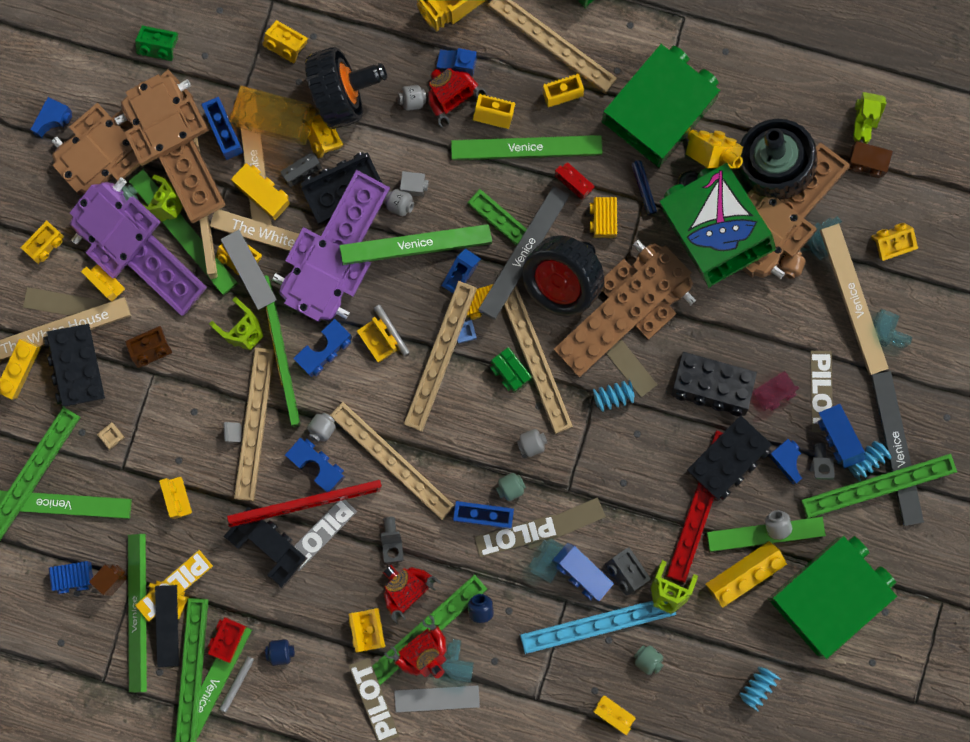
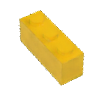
M245 163L231 178L233 185L275 221L290 205L289 196L280 189L278 191L273 187L275 184L268 177L264 179L257 167L254 165L250 167Z
M26 339L18 340L0 378L1 395L10 399L18 398L41 346Z

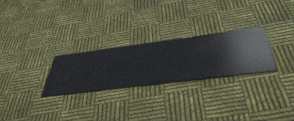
M177 585L155 586L157 668L179 666Z

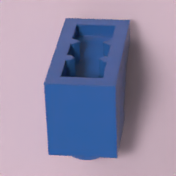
M460 48L453 51L440 50L437 69L445 71L451 68L454 71L466 72L473 76L477 51Z
M48 97L30 130L36 136L42 138L47 131L54 127L64 128L72 118V111L68 106Z
M464 249L456 257L441 286L454 293L458 281L466 283L474 273L481 258Z
M787 439L768 456L794 485L802 479L797 470V458L801 453L797 443Z

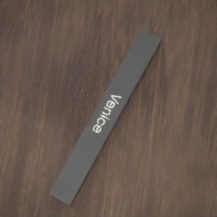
M555 186L552 187L481 304L479 312L493 320L497 318L522 276V268L526 258L544 240L567 202L569 194Z
M891 371L872 374L871 379L886 448L892 457L889 460L891 471L912 466ZM916 485L896 491L903 526L924 523Z

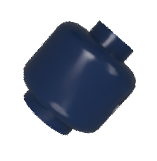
M477 594L470 598L468 601L470 619L476 623H486L492 619L494 609L493 601L490 597L484 594Z
M287 639L270 641L269 645L265 647L266 661H270L272 666L289 664L291 657H295L294 645H290Z

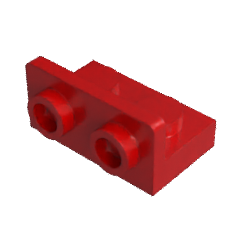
M568 162L563 167L560 165L555 170V177L582 201L595 187Z
M224 617L223 620L220 619L216 627L217 635L209 642L208 649L210 651L208 654L231 663L247 626L227 617Z

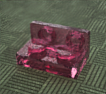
M786 371L755 389L752 393L764 411L767 409L773 411L781 405L779 403L781 400L786 398L788 401L795 397L799 387L793 384Z

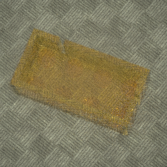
M240 85L229 122L240 129L253 130L259 134L306 145L310 129L302 121L312 126L316 109L310 103Z

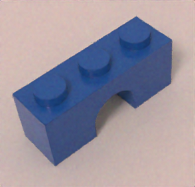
M336 319L321 331L328 341L327 347L323 351L315 352L307 345L293 358L310 377L320 374L324 369L322 367L324 364L332 362L338 356L336 353L341 348L344 350L351 344V334Z
M299 438L285 456L300 469L309 462L318 463L320 472L314 481L326 492L334 491L345 478L342 475L344 470L336 463L332 466L328 462L330 458L322 451L318 454L313 449L315 445L307 438L305 441Z

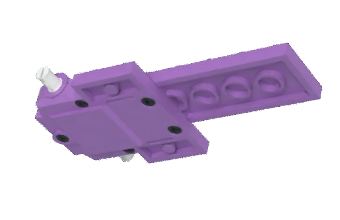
M356 170L322 235L319 236L304 227L302 228L285 260L294 265L293 270L285 278L276 273L272 278V281L281 285L280 295L285 299V305L318 322L320 320L330 321L336 315L345 319L348 318L350 312L340 308L343 293L345 292L354 297L371 263L362 262L342 265L339 245L363 241L390 187Z
M120 177L116 184L103 182L91 185L70 212L72 215L70 225L76 232L75 236L71 239L72 242L78 244L82 238L87 240L91 247L87 250L86 254L111 278H116L128 264L181 316L185 315L207 287L152 235L161 222L134 196L128 200L125 199L121 190L127 183L125 179Z

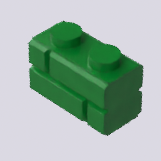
M509 347L490 361L492 364L490 369L496 376L500 375L504 381L501 383L507 391L512 390L515 393L532 380V376Z

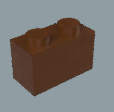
M856 141L852 146L848 163L854 172L862 173L863 171L870 173L869 175L875 178L884 177L888 172L893 151Z
M105 564L89 583L102 595L112 596L128 578L124 575L126 572L119 565Z

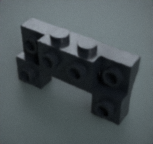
M247 507V509L244 512L250 511L252 509L250 507ZM263 519L231 527L223 537L229 540L238 550L250 539L277 563L267 576L272 578L281 588L296 574L295 572L308 559L291 543L292 538L285 532L281 535L276 530L278 526L271 520L267 522Z

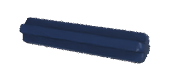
M635 161L632 163V168L647 215H652L657 212L650 186L642 161Z

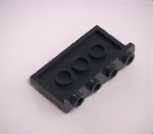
M360 152L353 156L354 159L349 161L343 160L336 164L337 167L332 169L326 168L319 172L320 175L315 177L309 176L302 180L303 183L300 184V187L319 225L331 219L356 170L382 183L368 152Z
M83 324L47 331L46 337H43L45 348H49L50 355L47 356L49 367H53L54 374H51L53 386L57 385L58 393H55L57 404H61V408L105 399L90 325Z
M682 352L671 396L680 401L694 402L698 406L712 407L716 411L730 412L734 416H745L749 409L757 372Z
M740 415L687 471L715 497L716 501L720 499L724 501L731 493L729 489L733 485L737 487L745 479L742 476L747 471L751 473L758 466L756 462L760 458L764 460L772 452L770 450L772 444Z

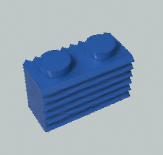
M84 561L49 567L51 591L65 594L70 593L69 589L77 588V591L88 590L89 586L92 585L89 583L93 578L92 563Z

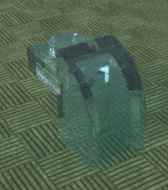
M838 216L833 220L830 217L822 226L817 222L815 225L817 231L808 240L811 251L820 261L828 255L820 230L841 224L842 220Z
M883 309L877 313L873 323L880 344L886 347L891 341L892 345L899 348L910 345L913 337L895 330L900 316Z
M453 639V643L448 645L447 655H451V658H446L443 668L452 679L471 683L474 662L459 660L461 640Z

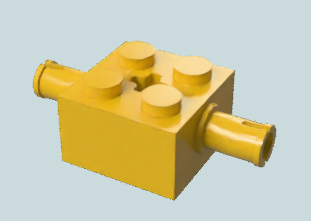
M691 130L688 133L687 138L689 142L686 155L705 167L718 168L725 163L730 168H739L742 165L743 159L741 154L743 146L736 143L737 140L726 137L725 133L721 131L709 133L702 130L699 132Z

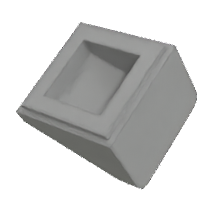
M224 422L225 441L227 443L242 442L241 424Z

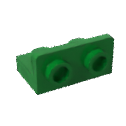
M142 25L135 40L136 53L172 61L178 33Z

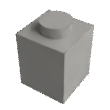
M402 171L400 190L410 193L412 196L423 197L424 191H428L429 180H426L425 174Z

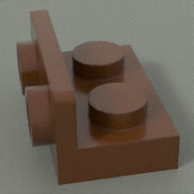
M161 326L125 341L130 357L137 368L146 366L172 353Z

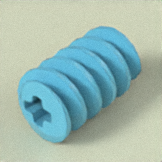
M630 379L628 385L625 381H622L621 387L617 383H614L613 389L610 385H607L606 391L599 387V393L592 389L596 406L602 412L605 405H607L609 410L612 409V403L618 408L619 401H622L624 406L627 403V399L632 404L634 403L635 396Z
M873 441L871 446L865 447L866 460L848 468L855 478L861 481L859 475L866 478V470L873 473L872 466L878 469V461L885 464L884 457H887L889 460L892 457L883 444Z
M763 667L757 668L760 674H753L756 681H748L751 687H744L747 694H739L746 704L758 712L756 704L763 706L764 704L760 699L767 700L768 697L765 692H773L769 686L776 687L777 684L774 679L781 680L773 672Z

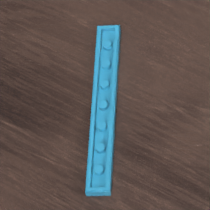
M653 601L521 634L520 637L524 652L527 654L674 616L676 611L673 614H669L654 607Z

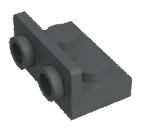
M309 153L282 170L281 175L291 188L322 169L317 157L313 153Z
M629 547L605 563L608 573L614 577L619 589L626 596L651 580Z

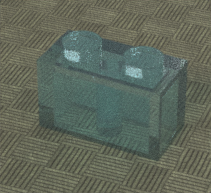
M551 538L548 541L543 540L538 549L542 552L538 558L534 556L529 565L532 568L530 573L551 584L558 571L555 568L557 565L552 560L564 545Z

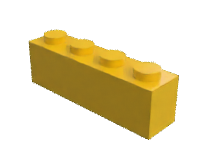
M768 541L705 585L713 599L723 608L786 566L787 563L780 550Z

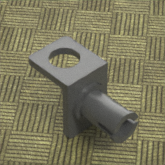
M815 444V458L812 460L810 471L814 472L815 479H834L833 458L826 457V444ZM820 472H829V473L824 475V474H821Z
M395 517L383 519L385 533H381L380 537L383 544L385 563L402 562L404 560L400 532H396ZM391 548H396L399 554L397 557L391 558L388 556V551Z

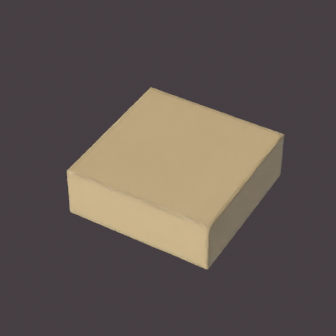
M112 422L97 434L109 450L125 438Z

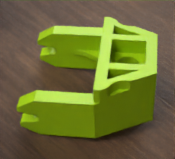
M863 92L861 98L856 100L855 110H857L853 133L855 142L860 141V139L866 144L870 142L872 128H877L887 104L885 96Z
M154 174L151 179L161 186L154 194L148 207L143 206L160 221L176 219L183 205L172 183Z
M234 297L232 300L244 311L245 316L230 332L223 331L213 321L209 325L229 344L251 350L264 337L263 332L259 326V320L254 313L237 297Z
M662 560L651 584L653 606L673 614L689 600L698 576L693 574L687 589L661 578L666 566V561Z

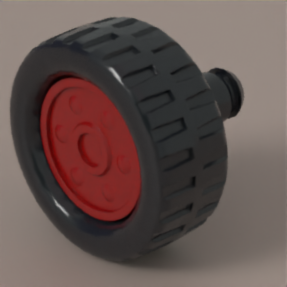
M558 235L544 239L533 249L523 264V282L529 295L540 307L554 315L573 317L582 314L594 303L604 287V271L598 257L595 255L593 244L581 242L569 236Z

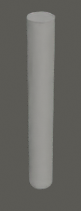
M377 305L374 307V310L378 317L386 325L388 333L392 334L398 343L397 347L402 355H408L410 353L382 307Z
M247 656L219 708L220 710L227 712L254 661L253 658Z

